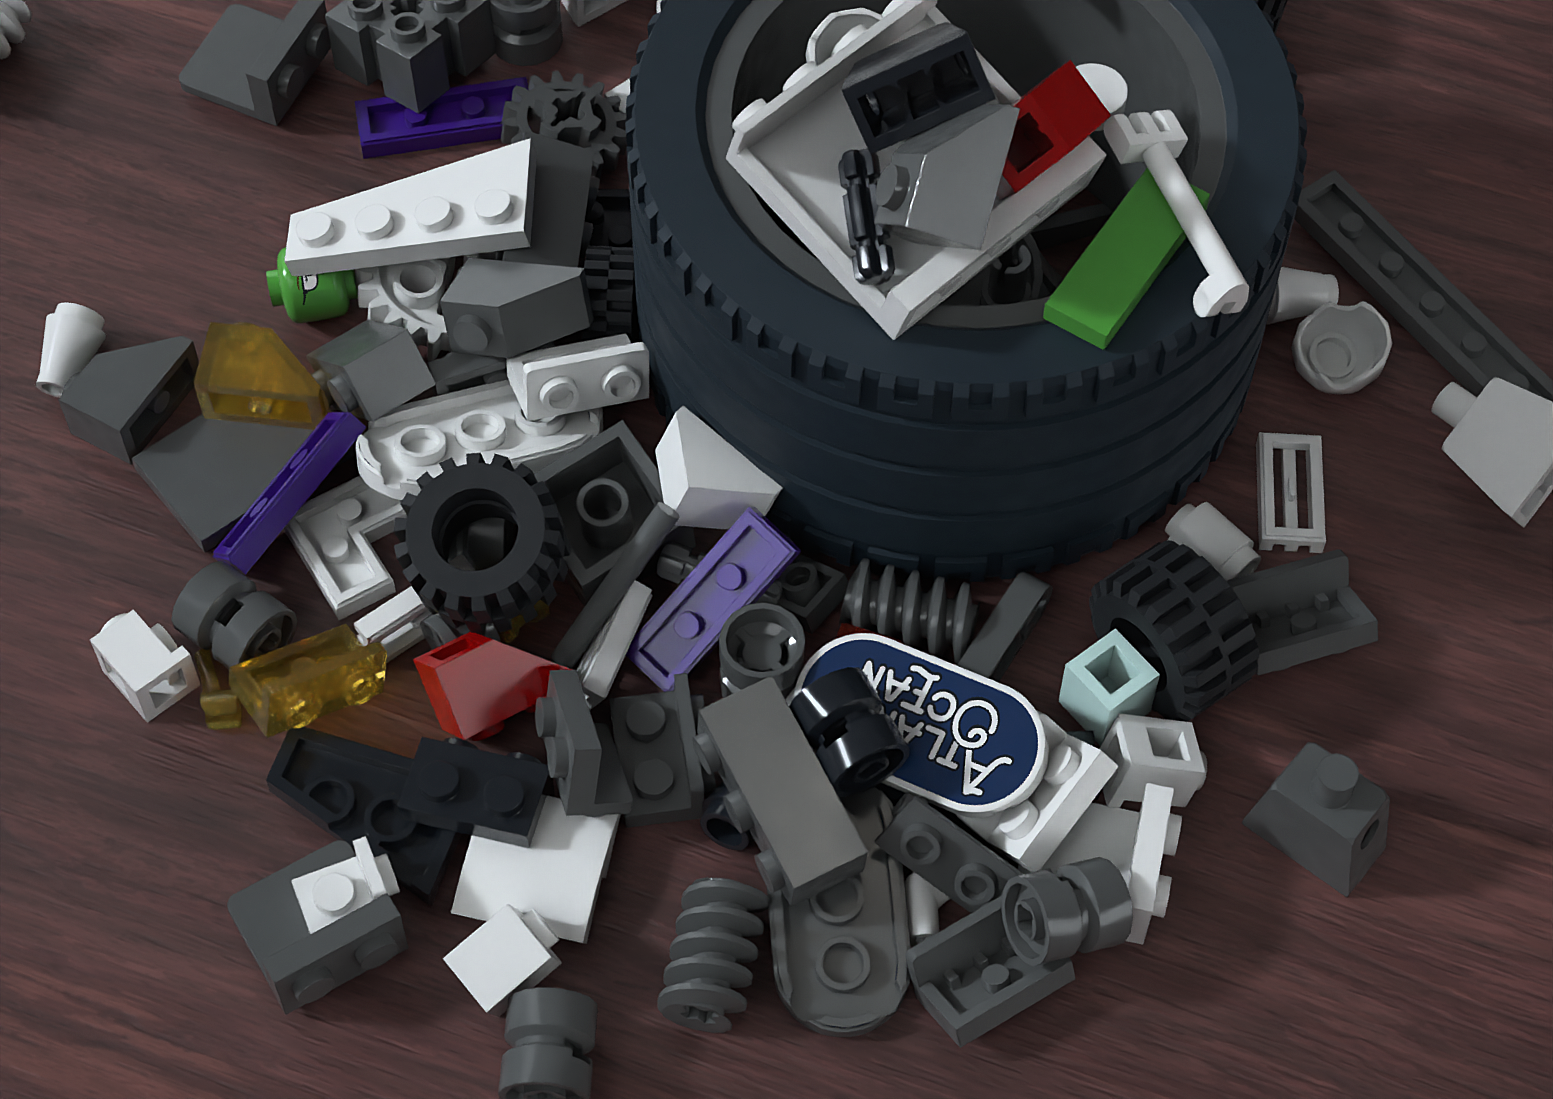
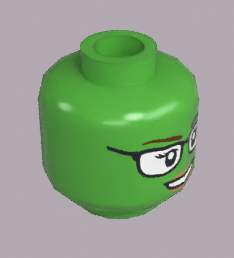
M286 247L282 248L278 253L277 269L266 271L272 306L284 305L288 317L295 323L301 324L341 317L347 313L350 300L358 299L354 269L292 276L285 263Z

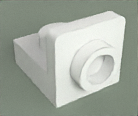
M366 836L352 841L356 857L291 880L310 934L386 893L391 896L400 892L387 854L373 857Z

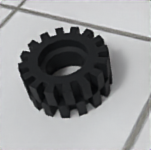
M588 246L584 271L594 320L590 327L582 329V342L627 334L631 344L636 343L638 325L633 247Z

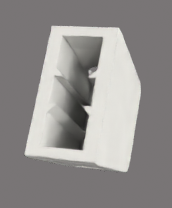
M1497 377L1489 381L1478 397L1455 382L1449 383L1439 393L1431 410L1436 416L1454 427L1441 449L1508 516L1524 528L1553 490V402Z

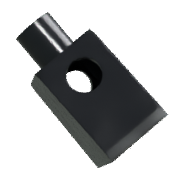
M948 22L937 24L862 58L854 63L841 87V91L870 155L996 99L967 31Z

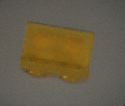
M345 623L229 667V686L265 737L268 738L291 728H302L319 717L350 705L363 704L373 696L383 693L387 651L380 642H374L363 647Z

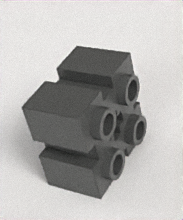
M344 0L325 14L335 69L366 86L371 85L377 79L381 80L385 96L418 114L450 89L448 76L456 71L466 77L496 54L489 0Z

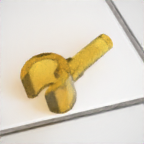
M205 649L195 652L194 658L202 682L200 703L202 710L205 712L207 728L211 730L240 728L242 726V704L239 689L220 690L210 651Z

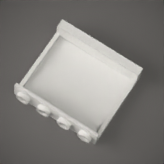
M892 0L883 11L880 21L869 29L863 24L851 29L834 47L832 52L834 55L819 66L813 61H809L797 69L784 84V92L769 103H766L762 98L752 102L737 116L732 124L735 133L725 158L893 340L1086 188L1107 156L1088 136L1071 152L1016 194L1001 200L996 195L981 250L916 244L890 232L891 238L886 240V244L892 247L895 262V272L891 275L890 281L884 284H859L854 278L851 257L856 255V250L850 248L842 197L847 194V190L841 187L838 164L844 152L852 149L862 150L868 148L844 98L841 87L854 63L862 58L937 24L950 23L935 7L938 0ZM975 49L996 97L995 100L986 104L1011 105L1021 96ZM907 139L876 152L879 157L881 173L891 163L893 153Z

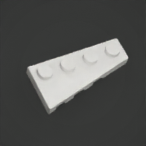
M531 138L291 214L285 254V263L291 275L304 276L530 247L537 154Z

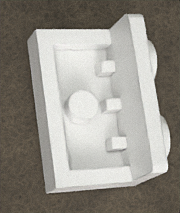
M627 334L529 351L506 358L507 377L527 421L649 398V351L643 342L631 344Z

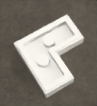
M361 476L305 502L283 529L338 620L396 592L393 579L370 543L394 532L395 519L407 518V515L400 505L402 500L378 493L368 486Z

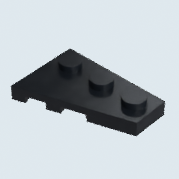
M291 723L266 778L269 791L337 840L349 843L354 852L355 849L352 841L366 836L373 857L386 853L396 881L432 907L462 833L400 819L397 804L414 759Z

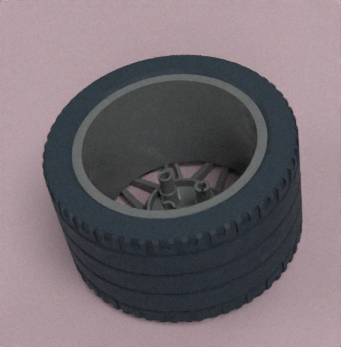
M662 0L660 3L661 12L653 15L647 26L648 39L640 42L636 52L637 65L632 67L630 74V95L626 99L625 122L639 342L645 343L649 351V388H652L655 394V405L659 414L666 417V428L676 411L685 406L744 455L759 470L783 487L765 516L782 533L790 535L792 540L802 544L804 550L815 555L819 552L836 558V563L849 567L852 564L859 565L863 558L870 559L871 573L881 574L886 566L891 564L895 565V574L902 575L903 579H908L912 571L916 570L920 571V577L933 578L934 582L938 576L944 577L945 582H948V579H969L970 582H984L985 578L998 576L1001 580L1016 578V574L1022 571H1035L1038 574L1050 571L1052 566L1060 563L1067 566L1079 562L1081 556L1092 551L1101 553L1112 548L1115 540L1119 538L1127 540L1136 535L1139 526L1146 521L1155 522L1165 515L1168 504L1177 505L1186 496L1188 486L1192 482H1199L1205 476L1209 462L1217 460L1222 452L1226 438L1232 435L1239 413H1242L1294 222L1307 160V150L1304 148L1307 120L1302 117L1305 105L1303 95L1295 89L1298 76L1294 65L1286 60L1288 50L1284 41L1275 36L1273 32L1274 23L1268 13L1260 10L1258 0H938L935 5L951 24L967 31L974 48L1021 97L1069 60L1075 66L1089 63L1102 64L1117 71L1126 82L1128 93L1124 115L1127 118L1132 113L1147 112L1151 116L1154 111L1171 110L1188 138L1179 157L1175 158L1190 184L1210 194L1205 212L1249 286L1248 301L1243 309L1237 313L1223 314L1220 311L1215 316L1200 317L1197 315L1193 306V297L1199 285L1209 274L1188 237H1186L1104 350L1043 319L1045 303L1064 278L1056 272L1040 253V250L1098 234L1146 170L1145 162L1120 164L1105 137L1104 130L1092 132L1089 137L1107 156L1086 189L1103 203L1049 216L908 330L893 340L817 257H813L792 240L794 239L809 250L725 159L735 130L732 128L734 120L755 100L762 98L766 103H769L784 92L783 86L789 77L807 63L806 50L809 39L815 29L829 14L863 7L882 15L892 0Z

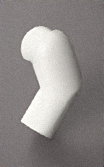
M913 872L905 880L904 888L910 945L916 946L928 936L940 932L938 909L950 898Z

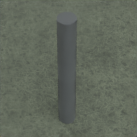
M662 502L657 503L551 653V658L555 663L573 669L680 518L673 508Z

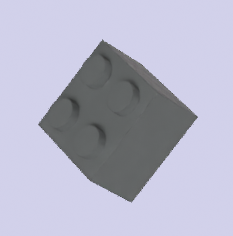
M623 420L534 473L537 482L543 481L550 491L566 527L564 531L570 543V556L563 557L568 567L565 579L584 607L657 503H664L659 471ZM674 525L636 578V581L640 582L657 571L659 556L667 542L674 541L695 548L693 527Z

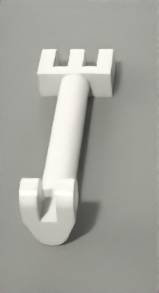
M1171 110L1154 111L1151 116L1147 112L1132 113L1128 118L1124 114L1111 115L1104 122V134L1120 164L1145 162L1209 274L1194 294L1193 306L1195 312L1200 317L1215 316L1220 311L1223 314L1240 312L1248 301L1249 286L1175 158L1179 157L1188 141L1175 115Z

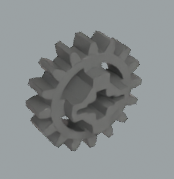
M553 71L551 82L544 83L541 78L533 75L530 77L528 90L516 86L513 88L512 100L505 101L501 141L505 144L520 142L525 131H529L595 151L591 176L601 179L602 168L614 171L618 165L619 155L625 154L626 113L619 112L621 99L618 96L603 97L604 83H595L590 88L583 85V74L576 73L572 82L563 80L559 71Z

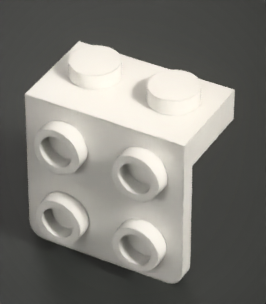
M1147 783L1140 812L1121 808H1108L1106 805L1091 802L1040 869L1050 868L1055 875L1060 867L1070 863L1096 857L1110 860L1119 869L1124 878L1132 901L1133 921L1131 933L1126 939L1128 942L1143 945L1151 916L1162 918L1165 916L1172 877L1159 874L1162 855L1175 856L1182 823V816L1170 814L1174 788ZM1021 865L1018 866V870L1023 874L1031 873V871Z

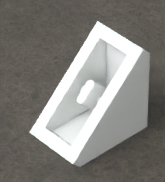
M685 406L676 411L655 449L663 500L665 504L679 514L680 518L675 523L678 526L729 530L748 507H756L766 516L783 488L759 470L744 455Z

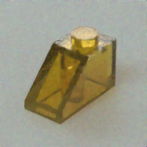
M210 322L194 380V387L203 417L206 419L314 430L327 415L321 387L273 329L259 327L248 322H237L234 324Z

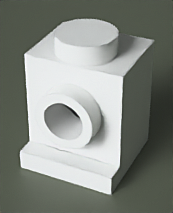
M134 609L129 613L113 617L104 625L100 633L90 639L103 672L147 723L201 685L191 655L183 645L178 648L169 633L159 623L149 628Z
M1119 713L1099 748L1119 766L1102 788L1108 808H1120L1124 800L1142 802L1147 783L1174 788L1171 806L1186 807L1194 792L1201 789L1205 782L1207 760L1205 754L1199 749L1192 722Z

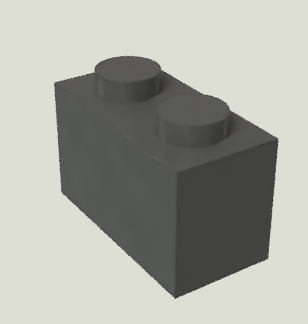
M369 319L306 355L314 370V373L308 376L309 382L319 400L326 407L333 406L334 409L349 412L354 416L371 422L436 385L408 329Z

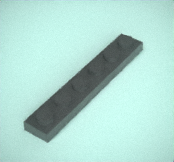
M1336 170L1301 190L1294 220L1471 394L1478 397L1489 381L1497 377L1553 402V381Z

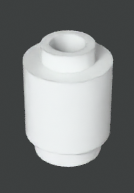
M1204 502L1196 508L1190 503L1186 504L1171 518L1165 528V532L1170 536L1168 540L1175 541L1179 546L1184 544L1192 548L1199 556H1203L1211 563L1226 581L1252 574L1261 561V556L1252 549L1254 542L1209 502Z

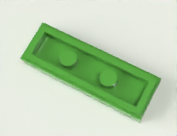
M1148 167L1045 303L1043 319L1102 350L1107 347L1187 237ZM1190 184L1206 211L1210 194Z

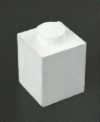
M508 903L443 958L486 1013L497 1017L507 1010L508 999L513 993L535 987L562 963L551 950V947L559 939L543 918L533 908L523 916L518 909Z

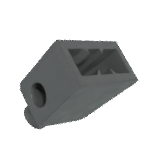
M1307 742L1245 816L1242 824L1339 893L1348 897L1386 848L1390 797L1384 789L1360 774L1356 763L1348 756L1337 753L1331 754L1318 744Z

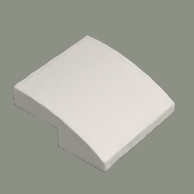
M547 796L529 849L471 836L451 913L487 921L507 903L518 909L523 916L533 908L558 938L587 944L601 880L607 876L621 814H606L600 817L584 815L566 816L561 799Z

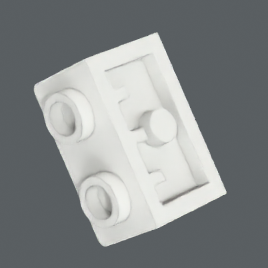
M1040 711L1036 712L1043 723L1044 732L1047 736L1049 758L1045 774L1034 793L1013 809L1010 806L1003 811L994 812V816L969 818L956 814L958 819L994 850L1004 854L1010 860L1031 872L1040 871L1119 767L1102 750L1068 735L1052 719Z

